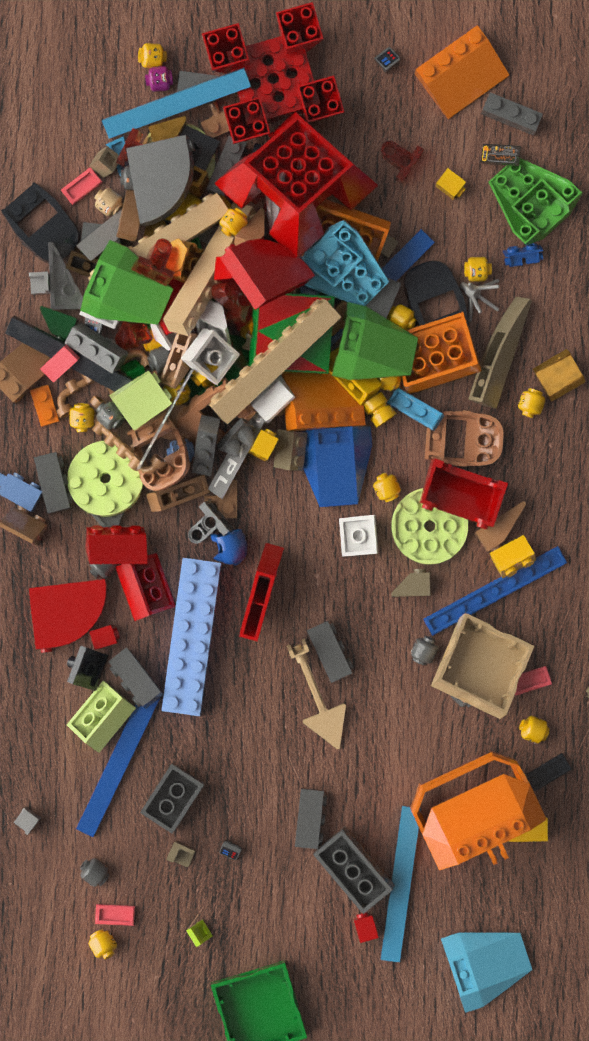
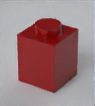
M113 625L89 632L95 650L117 644V639H120L117 627L113 628Z
M368 912L357 914V918L353 920L360 943L379 938L372 914H368Z

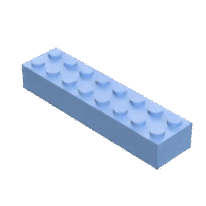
M188 558L182 559L162 711L201 716L221 563Z

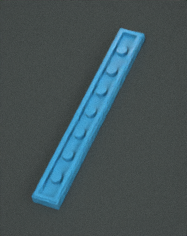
M244 67L103 119L102 123L110 139L249 88L251 83Z
M402 806L392 874V882L395 886L389 895L381 960L400 962L419 830L412 811L407 806Z

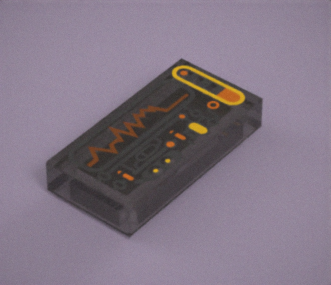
M483 144L481 163L519 166L522 148L521 146Z

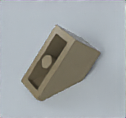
M414 569V573H410L394 589L391 597L430 596V572L425 573V569Z

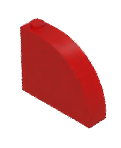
M253 239L236 246L231 244L225 249L226 253L220 258L255 310L304 286L315 276L300 257L297 258L288 248L269 240Z
M265 543L239 637L258 642L284 551L283 547Z
M107 579L29 588L35 648L40 649L41 653L52 652V648L71 644L90 632L99 621L105 608Z

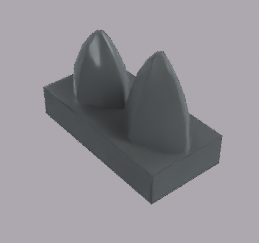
M240 418L216 444L217 447L232 457H238L240 446L243 443L249 446L253 445V432L256 430V426L254 423Z

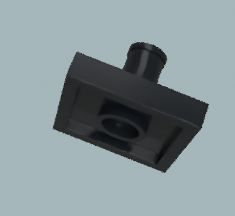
M185 125L180 136L186 135L190 140H193L195 151H192L194 166L206 171L220 141Z
M80 646L77 657L71 656L67 661V666L72 668L67 682L96 691L109 655Z

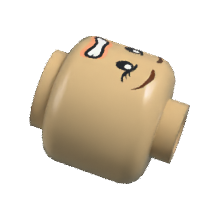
M107 188L104 191L99 190L94 197L96 199L95 207L106 216L116 214L123 207L122 197L111 188Z

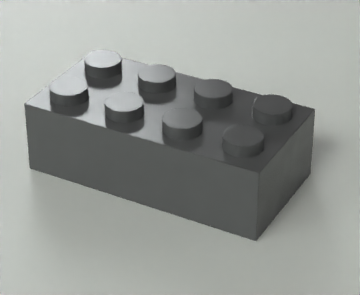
M346 826L321 845L313 854L363 914L390 893L395 886Z

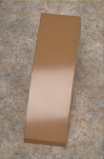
M126 190L116 237L135 242L140 225L134 190Z

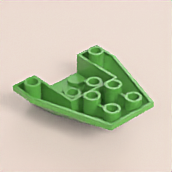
M517 156L514 163L507 164L489 181V185L512 232L525 245L543 240L571 214L582 195V192L568 179Z
M109 240L89 281L80 311L98 319L158 325L173 288L128 247Z
M347 302L343 319L345 323L338 355L335 358L332 376L347 380L411 375L418 338L370 308Z

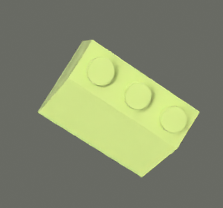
M103 680L96 691L91 694L69 721L67 726L87 745L100 753L136 708Z

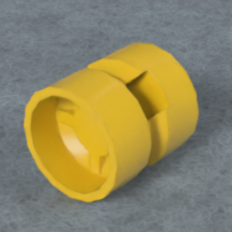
M382 392L363 404L366 414L372 415L371 421L376 428L397 414L391 405L386 404L388 400Z

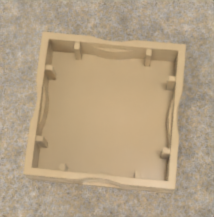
M465 613L457 622L431 686L501 719L507 715L517 690L518 680L527 666L534 646L515 636L500 632L490 624Z

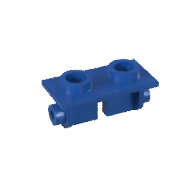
M531 243L522 248L518 246L508 247L507 250H503L504 256L508 257L504 258L505 266L523 265L522 258H525L526 264L539 263L540 260H543L541 245Z

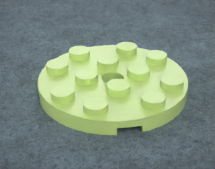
M104 441L86 446L74 457L68 470L67 480L69 492L81 509L100 517H111L131 508L139 499L144 484L140 479L139 472L134 471L128 466L130 460L127 457L126 459L119 457L116 454L118 448L116 446L110 447ZM103 474L111 476V480L108 483L101 482Z
M423 488L409 493L397 505L391 523L392 536L399 550L409 559L422 564H438L452 558L462 548L468 534V520L435 508L433 511L423 509V504L419 503ZM429 520L435 523V529L431 532L427 531L424 527L425 522Z

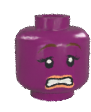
M167 66L151 67L149 74L145 75L146 86H150L153 92L169 90L170 85H173L172 70H168Z

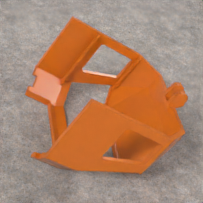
M489 750L490 753L422 785L419 783L410 809L439 870L463 863L486 851L493 865L497 864V858L491 849L497 846L502 857L506 860L509 857L503 843L534 829L547 820L530 783L515 759ZM493 760L511 766L516 778L502 774L431 808L425 823L419 810L425 792Z

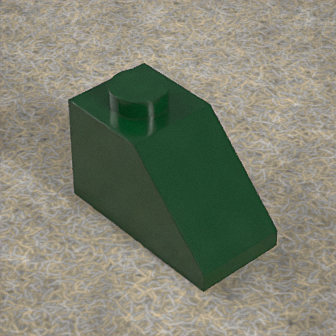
M44 306L40 307V311L51 334L65 342L72 327L76 326L79 320Z

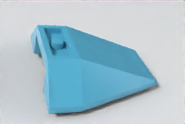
M344 220L331 225L324 232V236L312 245L302 257V260L315 275L305 285L346 302L366 306L389 283L387 276L360 233Z
M458 932L441 938L465 1013L484 1007L532 971L520 933Z

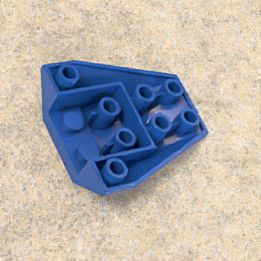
M371 426L301 431L307 432L303 469L319 507L358 504L372 449Z

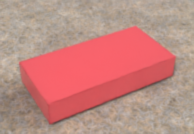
M88 168L61 189V192L73 206L103 182L92 168Z
M66 344L40 370L54 383L80 357Z
M543 666L522 673L517 683L515 696L551 685L552 682L547 667Z
M96 904L95 924L134 926L135 906Z

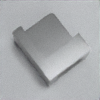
M30 272L31 294H50L49 273Z
M24 807L14 823L28 835L41 817L27 807Z

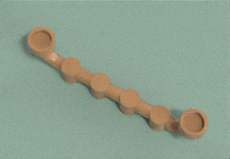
M134 349L128 352L129 354L124 364L134 357H139L141 359L139 363L144 366V369L150 367L147 360L148 355L144 351ZM82 375L83 379L76 382L75 379H72L65 384L67 388L59 394L57 399L59 409L56 412L60 418L70 415V409L72 408L70 404H65V399L69 395L77 393L86 385L94 383V380Z
M94 395L90 400L91 407L94 409L95 426L92 430L100 436L104 434L106 436L104 442L110 447L116 446L118 448L116 454L122 459L127 457L130 460L128 466L134 471H138L136 469L141 458L135 455L132 449L123 443L116 433L107 430L97 421L96 410L101 403L104 402L106 404V402L101 397ZM154 454L150 459L152 464L147 466L143 462L139 470L144 473H152L158 468L163 469L167 462L158 454Z

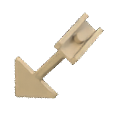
M305 639L301 640L302 646L301 644L293 647L294 649L289 644L287 648L291 659L296 658L297 663H300L319 709V714L304 719L303 723L336 749H340L346 704L343 703L331 709H326L307 662L308 657L306 653L309 652Z

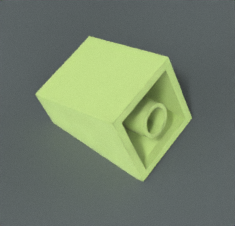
M147 371L109 395L134 431L172 404L170 401L172 396L166 388L164 390L161 389L159 386L161 381L155 372L151 374Z

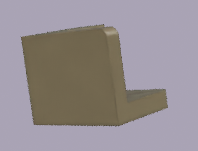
M107 146L96 154L89 167L104 178L113 173L122 157Z
M175 840L166 860L189 867L196 850Z

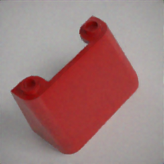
M435 458L431 460L419 503L423 504V509L433 511L435 508L476 522L477 527L487 530L488 527H494L508 483L492 480V478L454 467L451 464L445 465L444 461Z

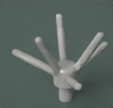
M499 279L480 286H476L471 282L468 284L465 282L461 283L460 289L464 290L465 295L469 297V322L472 321L473 303L478 313H482L476 300L477 298L494 310L499 311L497 306L480 295L481 290L499 288V285H494L499 283Z

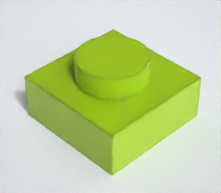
M203 920L186 930L196 947L213 936Z

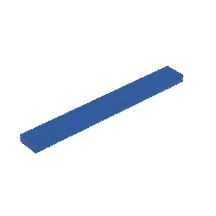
M421 229L382 268L387 278L398 281L435 242ZM343 328L334 336H331V347L342 337Z
M557 546L536 557V561L530 567H523L517 570V573L511 577L506 576L502 578L501 576L427 616L423 620L433 636L457 623L463 614H474L566 564L567 561Z
M160 698L147 709L142 707V705L140 707L135 705L136 709L129 717L79 821L77 830L94 837Z

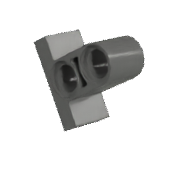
M208 500L199 506L205 516L189 530L188 538L192 543L198 544L207 540L217 530L225 536L232 532L234 528L215 505ZM210 517H213L215 519V526H212L210 524ZM197 529L202 532L201 539L196 535Z

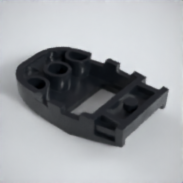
M35 182L5 209L1 210V213L5 216L23 246L27 247L38 259L45 263H49L48 242L54 243L62 260L79 244L80 233L78 227L67 213V210ZM47 200L56 210L57 214L28 237L17 224Z
M428 261L413 267L407 272L403 287L408 301V308L414 311L417 326L464 312L468 327H470L464 296L460 286L444 263ZM453 290L460 310L425 323L418 303Z

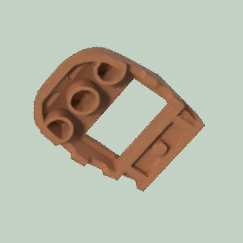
M226 378L222 380L223 384L216 388L211 386L203 394L194 396L191 399V403L187 407L184 406L176 416V426L182 435L190 442H193L194 445H196L201 415L205 416L200 410L211 402V398L215 394H221L226 389L225 385L229 382ZM250 403L237 417L250 421L257 411ZM220 428L217 443L226 435Z
M465 410L443 412L445 416L435 431L429 428L426 429L424 459L432 460L436 458L444 461L445 464L463 467L492 464L502 453L503 428L500 422L490 415L477 414ZM447 419L466 421L464 459L444 457Z
M167 411L150 419L135 431L132 429L127 432L128 436L132 437L133 444L130 445L132 452L141 459L144 456L142 447L151 443ZM170 414L156 439L173 431L179 450L163 458L167 462L163 469L158 468L152 473H144L138 470L144 486L153 491H162L178 483L186 476L190 468L185 439ZM145 458L144 464L148 466L147 461H146V458Z

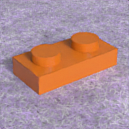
M49 385L30 390L41 427L60 422Z

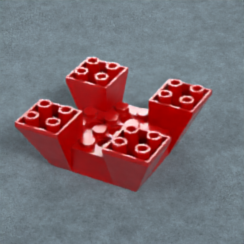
M313 2L276 12L280 37L245 46L239 23L202 33L212 71L228 74L245 67L250 83L258 82L260 84V87L257 89L249 87L238 91L237 94L240 102L223 107L233 144L269 135L268 123L288 118L294 112L303 114L308 123L345 113L335 77L330 76L314 81L306 53L323 40ZM265 59H272L273 64L267 66L263 61ZM293 71L297 76L293 79L288 78V72ZM270 77H277L279 79L275 84H271L268 80ZM276 95L284 97L281 102H276L273 98Z
M294 112L269 134L271 138L257 151L238 161L214 184L241 209L261 192L270 198L281 210L269 234L279 244L291 250L298 258L324 236L316 207L333 194L347 208L352 210L375 190L378 184L331 145L301 115Z

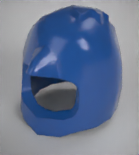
M235 529L225 536L221 533L210 535L211 540L217 543L219 549L218 554L213 559L226 565L235 566L244 560L247 555L248 544L242 529Z

